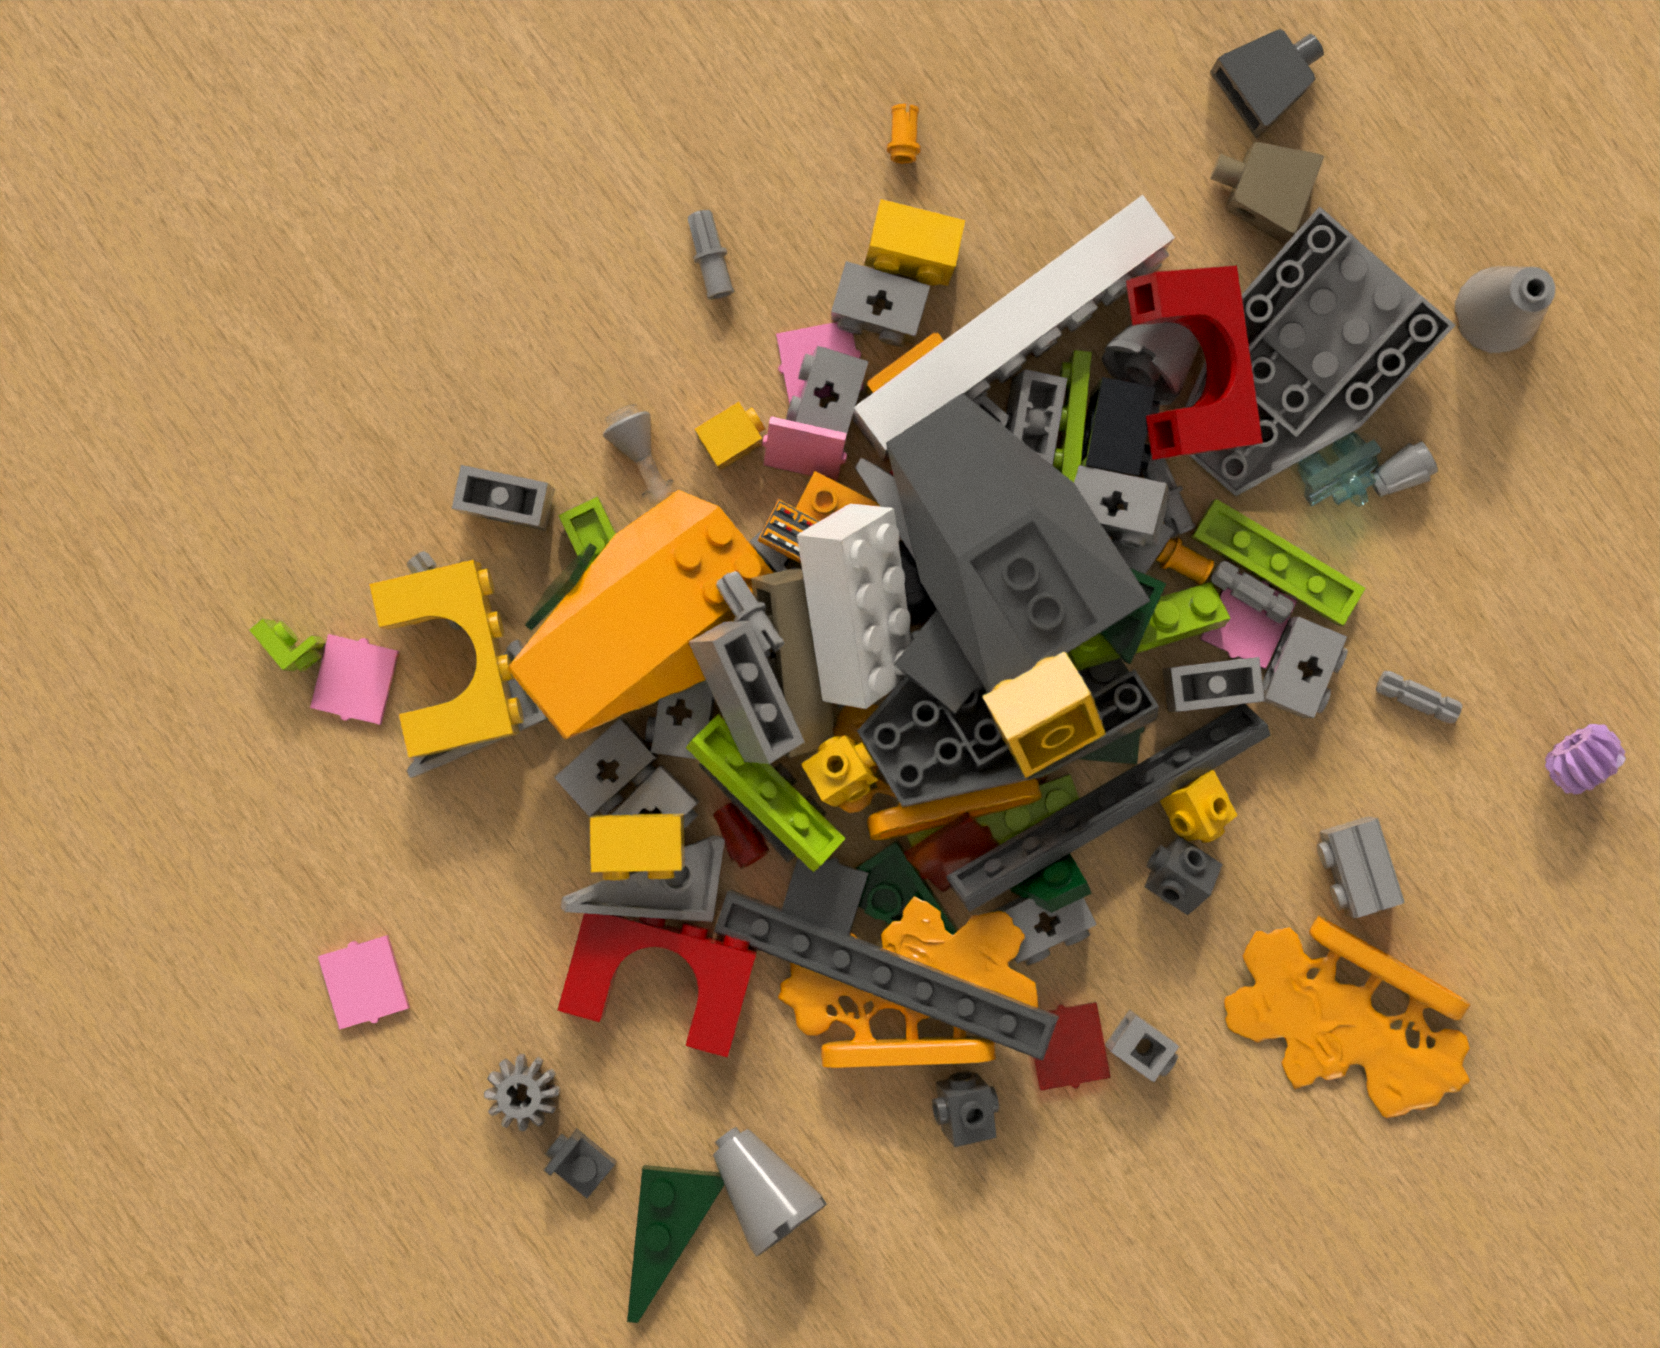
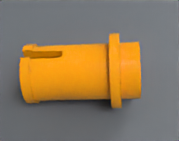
M897 104L891 108L892 134L891 142L887 144V152L890 154V160L895 163H913L916 161V155L921 152V146L917 143L919 108L910 104L909 112H906V104Z
M1178 537L1175 540L1170 538L1155 559L1161 563L1160 567L1165 570L1169 567L1194 580L1199 585L1206 581L1214 566L1213 560L1207 559L1182 545V539Z

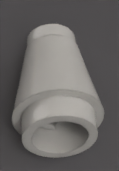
M1422 441L1415 445L1408 443L1378 467L1375 472L1369 474L1368 478L1375 492L1381 498L1387 494L1431 481L1430 476L1438 472V467L1432 454Z

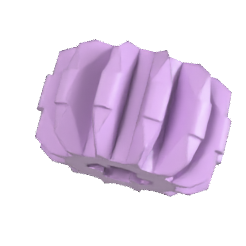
M1589 724L1584 729L1578 728L1575 733L1565 736L1563 741L1554 745L1553 750L1545 758V767L1550 772L1549 776L1554 783L1560 786L1565 793L1581 794L1586 789L1593 790L1596 785L1605 783L1609 776L1616 774L1618 767L1622 766L1626 760L1624 756L1625 751L1620 745L1621 741L1613 731H1609L1605 724Z

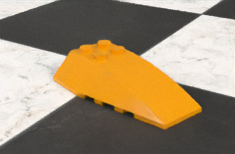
M677 490L613 536L509 665L507 670L566 740L617 719L622 714L634 709H641L653 704L656 700L673 693L677 694L692 688L697 683L705 681L706 679L689 645V641L723 622L734 621L736 618L717 589L716 583L724 575L738 572L753 594L751 578L774 572L719 506Z

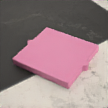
M838 322L776 334L782 362L778 369L781 374H784L789 404L792 396L801 397L805 381L798 379L805 353L813 356L816 347L821 346L859 359L861 358V352L856 350L853 333L839 329L837 327ZM863 383L861 385L860 391L864 390ZM824 385L820 391L814 390V396L818 398L831 397L832 395H830L829 391L831 386Z
M771 417L768 435H765L762 441V445L766 447L764 466L812 476L814 471L837 482L840 466L846 462L847 454L843 452L847 433Z
M1262 581L1263 584L1269 587L1268 583ZM1227 587L1225 591H1221L1219 597L1231 619L1225 627L1202 633L1200 640L1228 652L1229 658L1239 657L1245 659L1259 657L1260 667L1266 669L1290 615L1283 623H1277L1266 616L1267 611L1264 609L1259 612L1230 594L1232 590ZM1273 589V590H1274L1273 595H1275L1276 597H1277L1279 594L1285 596L1286 598L1290 599V600L1294 603V607H1295V604H1296V602H1297L1295 599H1293V598H1291L1290 596H1288V595H1286V594H1283V593H1281V592H1279V591Z
M328 634L310 708L341 715V719L345 721L354 718L381 725L399 651L369 644V640L366 638L356 641Z
M389 935L360 944L352 941L346 948L318 956L339 1030L366 1021L375 1024L380 1020V1017L410 1008Z

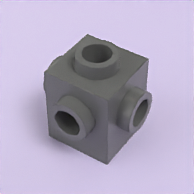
M1178 836L1166 848L1160 845L1153 852L1147 863V868L1151 871L1144 887L1159 896L1163 901L1189 915L1211 895L1223 864L1200 850L1197 846Z
M967 1071L954 1073L949 1076V1079L936 1082L938 1098L932 1100L933 1114L937 1124L941 1125L942 1132L954 1147L997 1138L994 1113L999 1111V1102L993 1086H988L978 1073Z

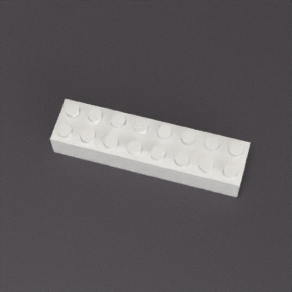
M1144 195L1140 196L856 405L853 411V421L884 462L889 458L886 442L961 393L972 401L987 395L986 391L991 387L989 384L997 378L1002 384L1022 369L1021 365L1027 361L1025 359L1026 356L1033 353L1038 358L1057 343L1056 340L1062 335L1061 331L1064 328L1068 327L1073 332L1092 317L1091 314L1098 308V303L1102 301L1107 307L1127 292V280L1134 278L1136 275L1140 277L1153 273L1162 266L1161 262L1169 256L1166 249L1175 237Z

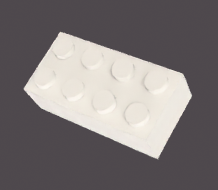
M848 504L797 534L822 700L824 702L867 709L896 688L906 676L893 664L912 641L910 613L907 609L904 587L905 574L901 565L899 531L896 527L894 508Z

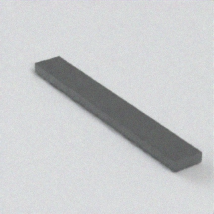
M1240 704L947 875L946 878L950 887L969 912L1269 737L1268 724L1246 704Z
M734 890L727 891L714 929V933L749 941L750 947L1042 1061L1059 1016Z

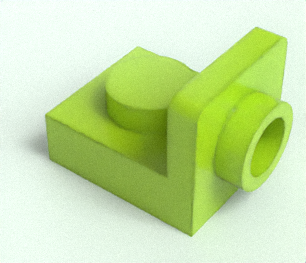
M261 619L249 629L283 671L299 669L300 672L307 670L321 658V654L318 651L326 645L322 637L310 636L296 647L294 644L298 641V638L283 621L276 623L274 620Z

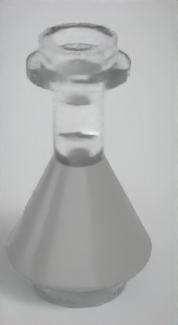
M632 404L607 416L605 421L608 428L604 431L603 437L637 464L648 487L642 493L643 498L648 497L650 503L653 504L674 493L671 486L674 484L673 479L663 480L651 456V414L647 411L639 412L637 405Z

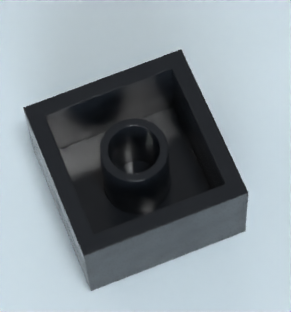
M1105 377L1101 378L1090 394L1084 426L1081 466L1134 477L1140 476L1141 470H1147L1151 448L1150 444L1145 443L1148 433L1146 415L1159 413L1160 401L1153 400L1156 387Z

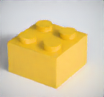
M1066 652L1055 657L1042 659L1032 670L1014 680L1009 679L999 683L993 688L992 692L983 696L1004 742L1025 778L1106 735L1092 695Z

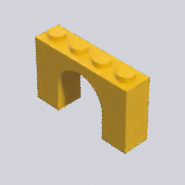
M469 560L369 584L380 628L392 630L435 619H448L459 624L469 634L476 650L477 663L475 674L471 683L461 695L447 703L399 714L408 758H419L520 734L518 724L524 722L523 711L519 698H512L508 681L514 680V677L507 668L511 664V660L508 654L502 655L498 638L504 637V628L499 612H492L489 595L494 594V584L488 568L482 569L481 563Z

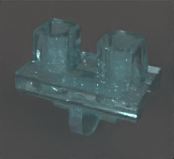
M1353 431L1333 442L1332 449L1340 460L1330 466L1318 451L1299 461L1298 471L1305 483L1304 497L1311 507L1330 495L1337 505L1350 499L1356 506L1360 507L1368 502V495L1365 489L1376 483L1371 471L1378 467L1377 455L1381 453L1382 449L1374 439L1366 444Z

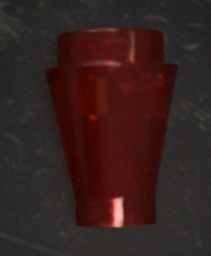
M735 801L726 804L713 814L722 838L725 839L724 844L730 861H736L740 869L754 864L770 852L766 845L768 838L738 808Z

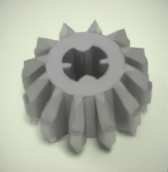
M519 1054L516 1057L515 1066L508 1059H504L499 1063L501 1073L492 1071L487 1077V1080L495 1087L487 1089L484 1092V1098L497 1100V1103L488 1112L491 1116L497 1115L501 1111L506 1115L501 1123L503 1127L507 1128L514 1118L517 1119L519 1131H525L528 1128L529 1118L535 1125L541 1126L545 1122L543 1112L552 1114L557 1108V1105L550 1098L559 1095L560 1087L557 1085H547V1082L556 1075L553 1069L547 1070L543 1074L538 1071L542 1066L543 1059L537 1057L531 1064V1067H527L525 1054ZM520 1084L528 1087L526 1093L528 1096L524 1101L516 1098L518 1094L517 1088Z

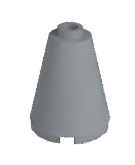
M1494 266L1477 272L1460 288L1455 301V313L1457 312L1460 324L1458 328L1462 336L1475 348L1488 353L1508 352L1522 347L1534 337L1554 299L1555 284L1548 272L1538 267Z
M1167 322L1132 326L1131 323L1107 344L1104 349L1106 352L1102 356V362L1108 373L1116 380L1156 387L1153 400L1160 401V405H1169L1181 393L1200 343L1189 329L1177 323Z
M735 1127L715 1142L719 1149L713 1154V1157L750 1250L753 1251L756 1257L782 1240L800 1224L806 1222L827 1205L819 1192L749 1129L740 1133L738 1128Z

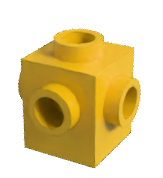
M846 735L843 737L835 736L826 740L818 747L817 754L801 763L821 800L833 807H837L846 800L849 803L859 800L871 790L869 785L879 780L873 769L876 762L864 742L858 743Z
M1214 770L1207 772L1160 800L1173 830L1178 836L1187 841L1200 839L1202 843L1211 842L1221 837L1225 833L1224 826L1238 816Z

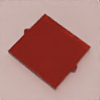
M966 811L905 851L904 855L918 869L921 879L928 878L944 893L951 888L946 878L947 875L999 846L1000 843L992 836L989 826L983 827Z
M1097 1002L1068 1007L1058 1004L1056 1009L1047 1010V1012L1055 1014L1059 1018L1043 1061L1034 1058L1039 1090L1069 1085L1077 1089L1080 1083L1111 1078Z

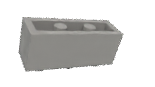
M750 621L723 622L689 641V645L744 762L770 764L805 742Z

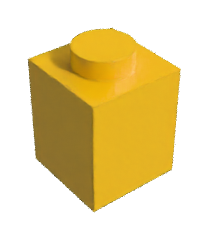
M738 401L694 430L715 465L721 471L760 447L763 439L759 433L766 429L755 410L751 407L745 411Z

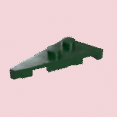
M898 839L855 867L869 873L859 907L864 909V913L874 919H881L889 925L893 921H901L904 908L916 896L941 911V919L944 922L946 931L954 935L959 930Z
M650 1165L643 1166L627 1322H639L724 1187L720 1172Z

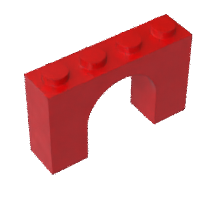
M1237 265L1158 271L1127 280L1126 285L1132 326L1171 322L1186 327L1199 341L1207 365V378L1203 393L1192 407L1146 415L1152 460L1228 450L1263 443Z
M584 913L557 1011L600 1022L605 1016L615 976L621 962L631 953L643 948H665L679 954L688 962L695 973L698 983V1000L685 1046L728 1058L757 953L756 949L749 948L750 942L729 935H725L723 941L707 936L708 929L683 923L682 929L665 925L666 919Z

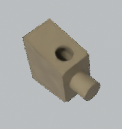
M1255 142L1247 151L1243 162L1220 154L1210 179L1233 187L1226 205L1228 212L1279 242L1286 244L1296 233L1324 156L1317 153Z

